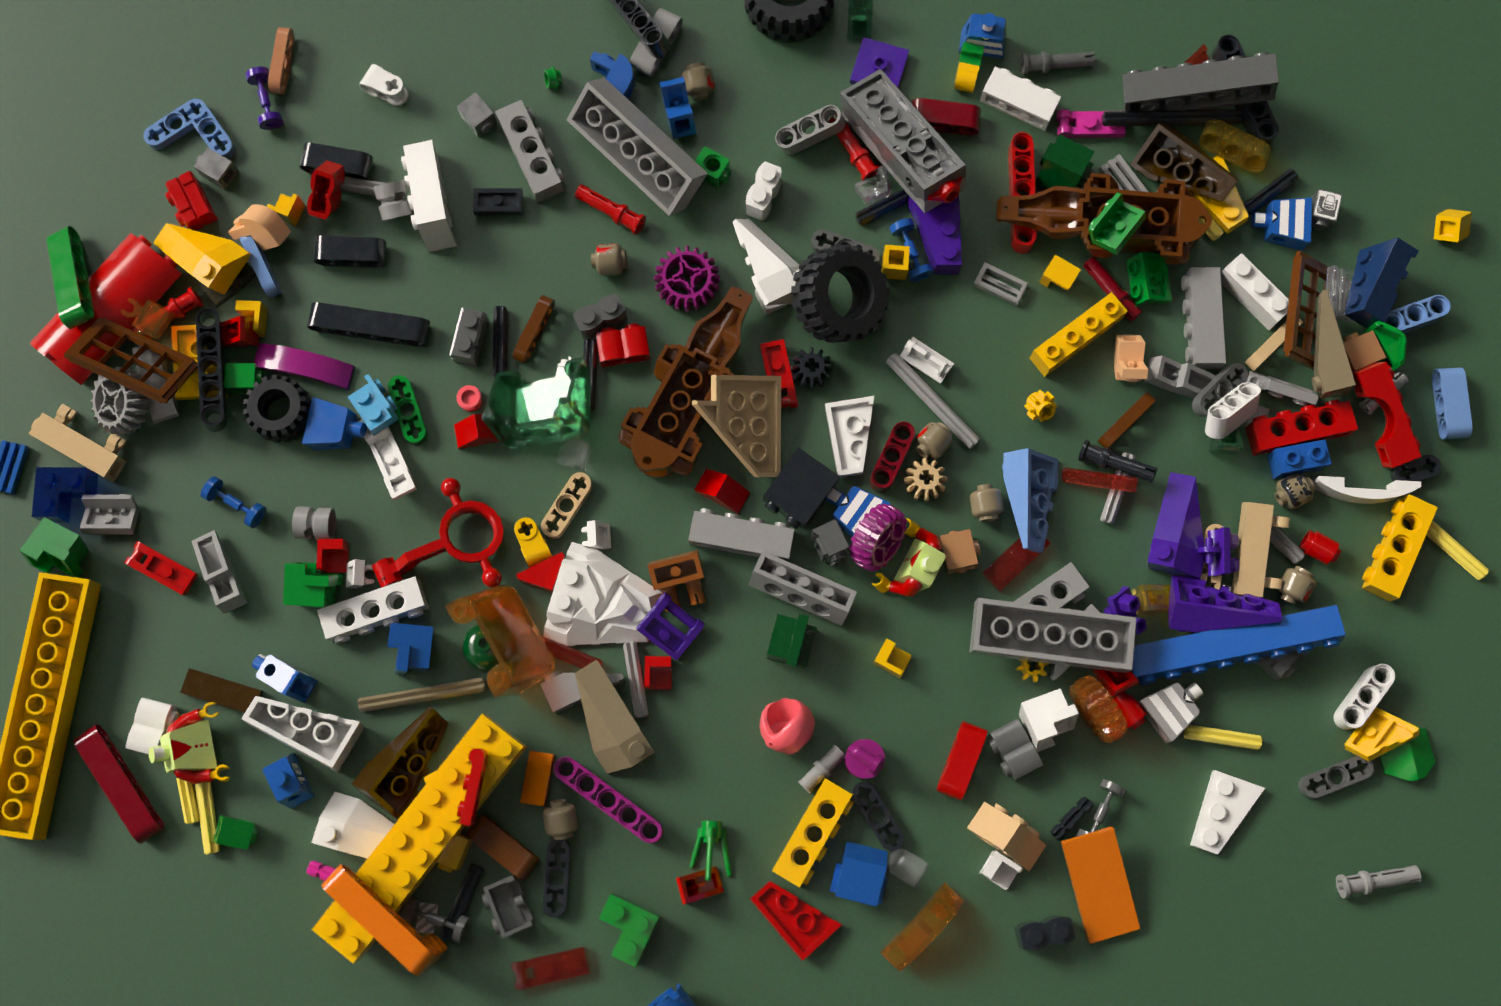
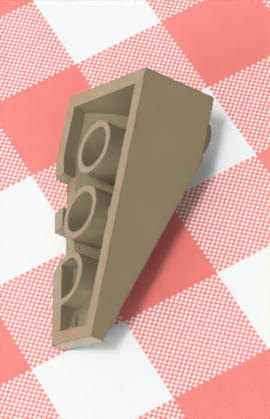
M1326 289L1321 291L1317 298L1314 377H1312V385L1315 392L1319 391L1320 398L1344 397L1356 384Z
M598 660L576 672L575 677L593 753L606 773L632 767L655 753Z

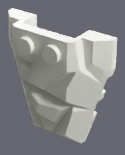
M572 542L567 551L566 558L561 563L549 603L543 640L568 647L586 644L649 642V639L637 631L636 627L656 604L662 593L659 590H654L653 586L613 561L598 549Z

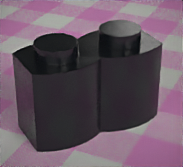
M1060 915L1049 916L1041 922L1026 921L1014 928L1018 946L1026 950H1039L1049 943L1056 945L1066 944L1076 938L1071 918Z

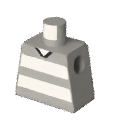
M1177 682L1137 702L1146 711V718L1164 742L1168 743L1175 740L1200 713L1194 702L1204 694L1196 683L1183 689Z

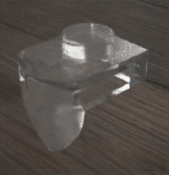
M880 166L877 169L875 177L855 184V192L866 205L891 195V178L884 166Z
M903 848L892 852L888 861L891 874L916 888L929 866L927 862Z

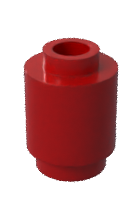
M1309 530L1299 548L1304 550L1305 554L1325 565L1329 564V562L1334 563L1341 553L1337 541L1318 531L1313 532Z
M1125 690L1108 702L1112 707L1110 710L1126 729L1132 727L1135 730L1146 721L1143 717L1146 711Z

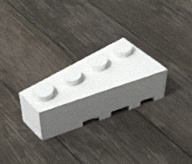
M428 140L403 146L405 156L401 157L404 171H408V175L404 176L407 190H411L408 202L410 209L414 210L415 215H411L414 230H419L428 252L457 246L450 228L453 226L446 205L448 204L442 184V173L433 141Z
M255 696L241 718L248 725L337 773L365 728L360 721L340 718L339 716L324 714Z

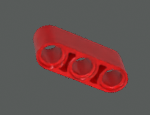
M962 721L936 789L937 792L959 801L963 799L988 730Z

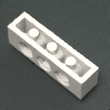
M414 576L317 610L326 640L340 644L350 640L351 635L357 633L366 635L374 632V627L383 624L384 627H389L391 623H399L400 618L421 616L424 614L423 610L429 609L421 581ZM403 597L404 605L400 609H394L393 603L395 599ZM378 605L380 608L379 614L374 618H370L369 610L373 606ZM350 614H354V623L351 626H346L345 618Z

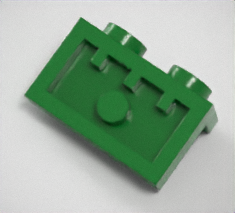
M1141 252L1127 260L1130 294L1136 306L1146 302L1166 304L1172 301L1167 263H1165V258L1160 256V253Z

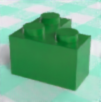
M611 893L599 917L600 920L623 930L611 956L636 967L660 915L615 893Z

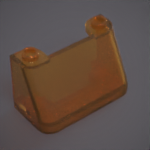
M500 585L458 598L445 606L451 618L459 624H466L475 619L496 656L499 664L492 668L487 675V683L494 697L518 695L553 672L555 668L554 658L520 596L513 587Z

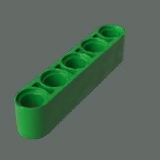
M67 226L49 235L46 240L58 314L62 323L68 329H73L93 319L94 309L82 241L77 231L72 226Z

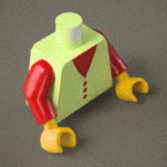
M907 518L909 527L904 534L911 538L916 537V539H914L894 580L890 581L882 573H877L875 576L881 581L877 584L872 583V585L881 593L889 590L891 593L912 597L917 592L929 588L946 557L944 553L940 552L942 549L940 538L926 529L920 528L917 523Z
M208 702L203 707V710L196 709L183 714L169 725L167 733L160 737L161 746L149 748L151 763L164 761L167 773H174L176 778L190 784L213 782L214 779L228 782L230 777L222 778L220 777V772L230 768L223 764L217 766L209 720H204V717L216 718L219 716L220 712L213 715L208 713V708L217 703Z

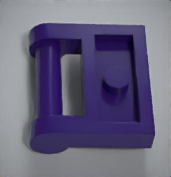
M664 592L636 629L677 661L703 629L705 623L700 619H694L671 601V596ZM664 608L689 627L686 634L660 615Z

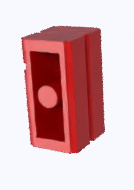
M192 171L181 174L178 178L175 177L165 183L168 190L165 196L172 207L176 206L178 212L175 213V216L182 227L186 226L188 229L196 231L203 228L204 225L217 221L218 218L198 178Z

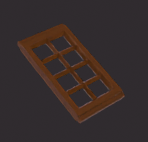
M1297 251L1296 256L1293 257L1283 352H1285V357L1314 370V355L1311 354L1312 338L1315 339L1316 336L1313 333L1314 318L1317 317L1315 312L1316 297L1318 298L1320 294L1317 292L1318 277L1324 280L1323 290L1327 289L1333 308L1337 274H1335V270L1302 251ZM1304 269L1310 272L1309 287L1303 284ZM1302 290L1308 292L1307 308L1301 305ZM1300 310L1306 313L1305 328L1299 326ZM1298 331L1304 334L1302 349L1296 346Z
M100 317L64 353V357L69 359L70 362L165 404L169 402L198 368V362L195 359L106 318L102 319ZM106 331L120 337L113 347L97 340ZM126 340L140 346L133 356L117 349ZM92 345L107 352L99 362L84 356ZM145 350L160 356L153 365L138 359ZM112 355L127 361L119 371L104 365ZM165 359L180 365L172 375L158 369ZM132 364L147 370L140 380L124 374ZM153 373L167 379L159 390L145 384V381Z

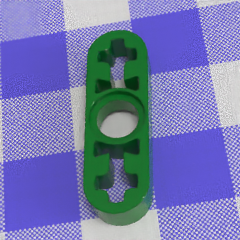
M403 375L394 376L388 383V390L391 399L397 406L395 411L399 418L403 435L410 444L420 445L426 441L428 431L413 386L407 377ZM399 382H402L403 385H407L403 387L404 394L407 398L402 399V396L399 393V391L394 390L398 388ZM404 405H414L415 410L411 416L402 415L401 410ZM410 422H414L415 427L419 431L422 430L418 433V438H414L412 435L409 436V434L413 433Z

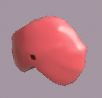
M783 698L768 704L764 708L759 727L767 747L776 752L792 755L798 752L812 737L815 720L811 710L801 701Z

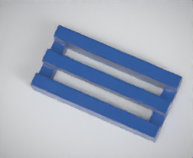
M5 440L1 441L0 492L15 494L28 454V446ZM16 450H19L8 486L5 487L8 475L13 467L12 463Z

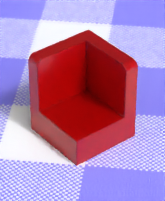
M317 539V570L321 573H347L349 543L344 539Z
M645 656L644 687L646 690H670L672 688L671 656Z

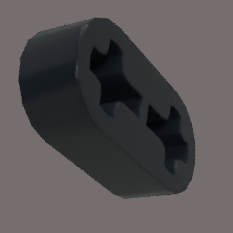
M1424 455L1392 468L1390 476L1392 481H1424L1440 472L1441 462L1433 455ZM1424 464L1432 465V469L1430 470L1426 469L1420 471L1419 467L1423 466ZM1411 470L1412 474L1405 478L1404 476L1400 477L1399 472Z

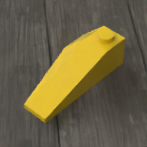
M168 223L165 224L153 242L154 245L208 288L225 295L251 256L250 252L232 240Z

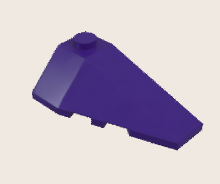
M1170 472L1149 552L1148 568L1200 579L1205 555L1198 554V548L1204 547L1196 477Z
M1172 575L1168 607L1169 629H1175L1180 632H1202L1275 623L1282 620L1280 605L1277 602L1250 594L1238 596L1230 592V588L1224 586L1219 590L1206 586L1207 581L1198 578Z

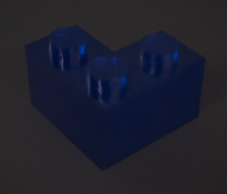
M36 467L31 517L42 521L45 517L55 523H69L71 498H82L83 495L97 494L98 474L87 467Z

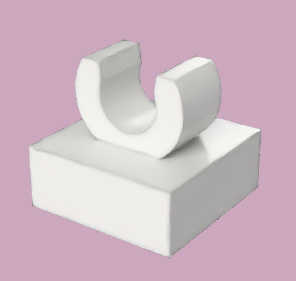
M596 520L588 521L587 527L581 529V532L587 533L588 541L582 542L583 546L602 550L611 548L610 523Z
M359 559L348 562L346 588L356 589L363 585L374 583L373 579H367L364 575L365 571H373L372 565H365V560Z

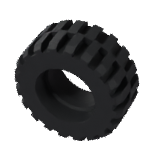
M745 0V10L749 14V20L752 25L757 24V30L761 34L767 32L770 39L776 40V37L781 38V42H789V39H795V42L803 40L804 36H807V38L814 36L816 29L821 31L825 27V23L829 21L832 9L834 8V0H807L800 5L791 7L779 5L773 0Z
M839 245L813 252L808 256V260H803L799 265L801 271L795 272L793 281L796 283L795 286H791V294H794V301H791L793 309L796 308L798 312L795 316L799 322L804 323L803 328L808 333H813V337L818 340L836 343L863 339L869 333H873L879 326L877 323H882L886 314L883 312L888 309L889 301H887V295H890L889 287H886L885 282L888 280L886 273L881 272L882 266L879 261H873L874 256L868 251L863 252L861 247ZM836 271L847 279L852 290V304L844 317L840 316L833 309L828 295L829 283Z

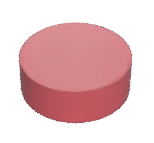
M467 385L458 391L457 402L463 410L471 412L481 406L483 397L478 388Z

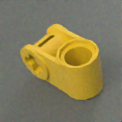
M526 517L519 519L514 526V532L529 568L552 557L547 543L542 538L534 520ZM526 525L528 528H532L529 536L522 533L523 527Z

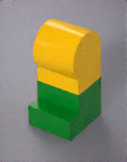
M963 42L955 79V90L973 93L984 46Z

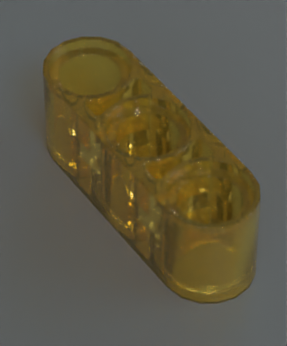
M1212 119L1205 124L1199 140L1200 146L1206 151L1250 172L1262 171L1271 152L1269 144L1217 119Z

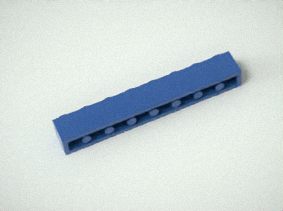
M1333 605L1284 615L1281 622L1210 630L1134 646L1131 672L1136 676L1141 685H1148L1156 682L1158 678L1166 677L1167 680L1180 678L1183 673L1192 672L1193 675L1205 673L1208 671V668L1213 667L1228 669L1233 667L1234 663L1244 661L1245 664H1253L1259 662L1260 658L1271 656V659L1285 657L1288 652L1293 651L1303 654L1314 650L1313 647L1318 646L1333 648L1340 645L1346 634L1338 607Z

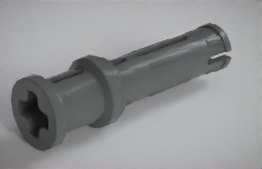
M1046 51L1036 55L1022 53L1020 56V70L1022 75H1027L1028 72L1040 71L1042 74H1046L1051 69L1094 67L1095 57L1092 56L1095 54L1094 51L1053 55Z

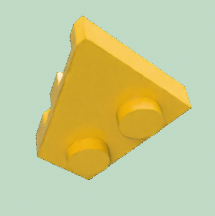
M1375 707L1361 727L1356 728L1344 744L1345 750L1369 762L1416 738L1420 731L1418 727Z

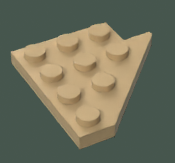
M711 375V401H692V405L754 477H777L781 472V376Z

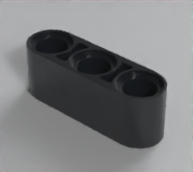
M305 143L299 168L312 174L315 169L328 160L343 165L346 177L368 180L373 157L362 151L316 143Z
M317 236L315 240L314 263L332 267L382 268L385 266L387 241L376 237Z

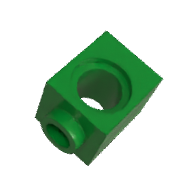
M706 146L703 147L695 160L708 173L703 181L717 189L722 182L726 183L731 175L730 159ZM713 165L719 167V169L714 172L708 170V168Z
M225 363L224 388L231 394H246L248 390L253 391L255 388L253 384L256 381L259 384L263 382L261 378L265 377V373L256 363Z
M220 815L213 841L217 844L248 850L249 844H254L257 835V829L254 828L255 823Z

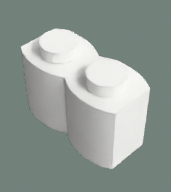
M766 161L760 165L756 172L755 183L750 187L746 196V215L761 221L769 215L772 199L775 198L781 187V167Z
M141 698L135 713L134 723L128 735L126 749L149 754L150 747L161 746L160 737L166 734L168 726L179 718L177 706L148 698Z

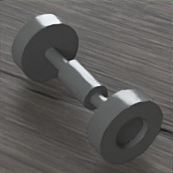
M1103 779L1100 787L1107 791L1108 795L1104 803L1099 805L1093 818L1095 823L1090 832L1079 829L1076 836L1097 831L1100 823L1103 824L1110 810L1108 805L1113 795L1124 798L1127 790L1109 780Z
M411 896L407 900L401 917L408 924H411L417 915L425 918V922L441 928L446 926L454 929L452 941L459 944L463 942L468 933L471 918L462 915L457 923L454 924L448 922L446 917L429 911L427 914L419 911V898Z

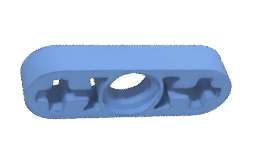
M251 235L240 237L244 249L251 253L249 260L267 296L271 299L281 294V288L264 252Z

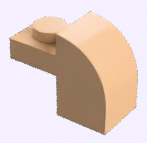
M255 204L251 205L243 215L234 220L233 223L235 225L228 232L233 240L251 235L261 250L264 251L280 246L291 233V230L275 211L266 206Z
M1116 335L1114 347V374L1116 380L1138 382L1141 379H1147L1148 368L1143 362L1146 342L1141 335Z

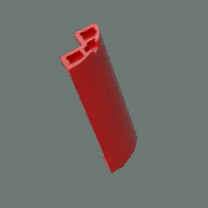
M130 233L88 279L94 318L73 329H68L62 323L57 313L29 344L78 384L82 385L93 372L70 362L69 359L64 357V353L99 317L102 319L106 318L131 330L179 278L181 273L176 269L178 264L166 255L162 258L150 247L153 244L144 236L140 235L137 238ZM106 331L97 341L113 347L120 337ZM92 345L84 356L99 362L107 352Z

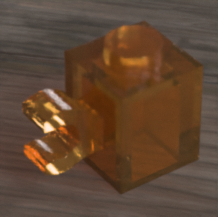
M129 298L128 301L134 305V311L128 312L122 309L120 312L126 317H136L132 323L138 329L136 333L149 339H160L175 314L153 300H148L143 307L136 299Z

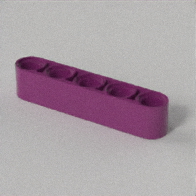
M562 757L556 761L554 772L560 780L634 835L647 843H655L662 838L663 827L659 821L582 764L570 757ZM565 762H571L574 767L573 773L567 777L563 776L561 766ZM587 777H591L595 782V786L590 792H585L581 787L582 781ZM608 792L613 793L616 798L615 804L610 808L605 807L602 803L603 796ZM628 808H633L637 813V818L632 823H627L623 818V813ZM650 823L655 824L658 828V834L653 839L647 838L644 834L645 826Z

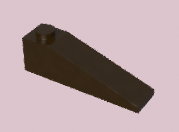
M1159 123L1130 164L1151 180L1163 182L1164 179L1185 181V187L1190 191L1220 201L1226 199L1239 181L1168 123Z
M429 707L369 761L351 785L368 800L398 820L420 791L417 789L420 781L428 773L429 768H427L432 753H435L439 747L448 722L434 708Z

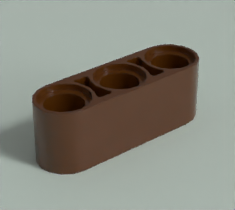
M481 813L475 824L465 834L472 842L522 881L527 879L541 861L532 851L483 813Z

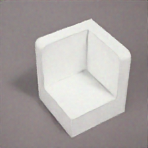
M992 851L979 873L1002 889L1007 890L1016 874L1021 873L1023 868L999 852Z

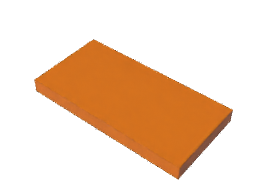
M1107 827L1061 841L1089 944L1140 929L1114 828Z

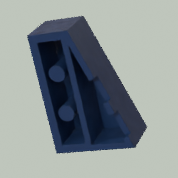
M1398 237L1359 250L1344 315L1365 328L1370 327L1377 321L1385 323L1398 296L1395 290L1400 280L1406 279L1409 272L1405 269L1411 257L1416 258L1419 250Z

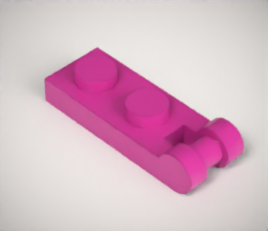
M1064 109L1056 112L1057 121L1059 122L1057 136L1060 134L1066 138H1124L1126 133L1125 126L1102 125L1101 116L1105 111H1070ZM1069 122H1075V127L1069 126Z

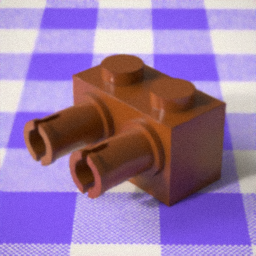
M699 550L648 563L647 566L653 589L661 590L662 594L664 592L671 596V600L680 608L682 606L680 605L676 586L681 583L686 584L690 605H697L695 594L698 596L699 604L706 602L700 581L704 578L705 573Z

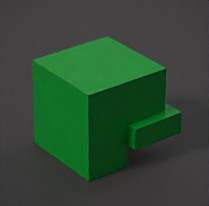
M44 517L19 551L32 567L49 574L55 567L71 577L79 578L83 573L79 565L90 550L80 535Z
M285 563L283 605L326 607L336 604V585L343 584V574L317 573V563Z

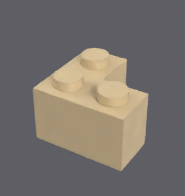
M984 802L967 829L984 842L999 850L1008 859L1030 871L1046 847V844L1039 839L1041 834L1028 826V823L1016 814L1013 817L1008 816L1009 812L1002 806L995 804L993 807Z

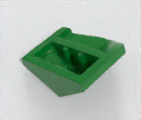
M1377 321L1366 329L1363 334L1374 331L1386 356L1380 362H1387V365L1394 372L1405 364L1406 337L1398 328Z
M1425 727L1419 729L1420 734L1416 738L1379 756L1384 774L1406 781L1426 777L1436 761Z

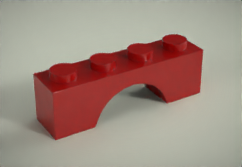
M1377 362L1352 372L1356 384L1353 387L1356 396L1374 400L1381 406L1385 414V430L1380 439L1375 443L1382 466L1394 468L1421 457L1419 452L1421 448L1420 443L1412 433L1410 427L1412 426V421L1402 406L1403 397L1401 392L1395 387L1392 368L1387 365V362Z

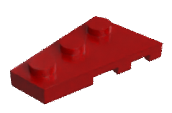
M769 881L749 899L801 961L809 956L842 925L772 881Z

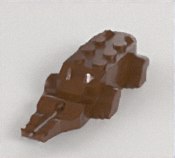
M1098 173L1090 174V178L1084 184V189L1053 186L1033 195L1001 196L997 201L996 211L998 223L1008 222L1022 227H1029L1058 240L1081 236L1083 244L1086 245V250L1090 251L1093 256L1109 258L1114 253L1093 244L1088 229L1092 220L1097 218L1103 211L1107 201L1112 199L1118 192L1123 195L1125 203L1145 211L1147 217L1121 251L1160 253V256L1165 258V263L1170 265H1183L1187 263L1190 257V250L1212 223V218L1204 205L1192 197L1191 191L1185 187V181L1164 179L1163 184L1159 185L1156 192L1121 190L1110 174ZM1198 219H1204L1205 224H1200Z
M731 287L719 306L696 322L685 347L680 344H672L671 346L665 344L654 369L655 377L662 383L648 408L637 406L636 409H629L621 423V431L618 436L619 442L632 450L635 464L646 476L665 478L674 472L686 476L695 467L699 458V452L703 446L699 442L700 438L697 437V434L705 419L692 405V401H711V375H734L728 367L735 360L740 350L741 326L753 301V296L738 287Z

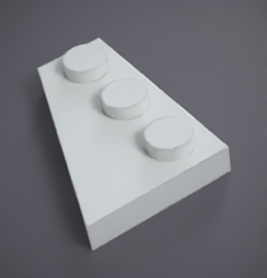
M1213 770L1190 846L1218 854L1265 788Z

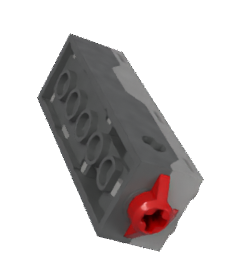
M881 69L840 92L842 115L845 121L924 213L941 203L954 201L959 193L966 189L965 163Z

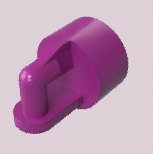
M860 739L848 747L844 759L845 766L854 777L870 779L882 770L885 763V755L881 746L875 741Z

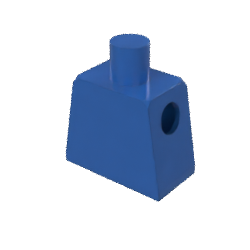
M312 398L302 444L312 450L348 449L351 447L353 437L363 438L366 435L367 427L365 423L356 422L357 414L350 409L318 398Z

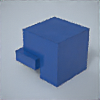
M391 623L388 647L398 648L395 674L406 675L407 670L427 672L430 662L433 627Z
M847 841L842 863H836L830 891L835 892L837 897L877 907V904L882 903L888 876L885 873L888 851Z

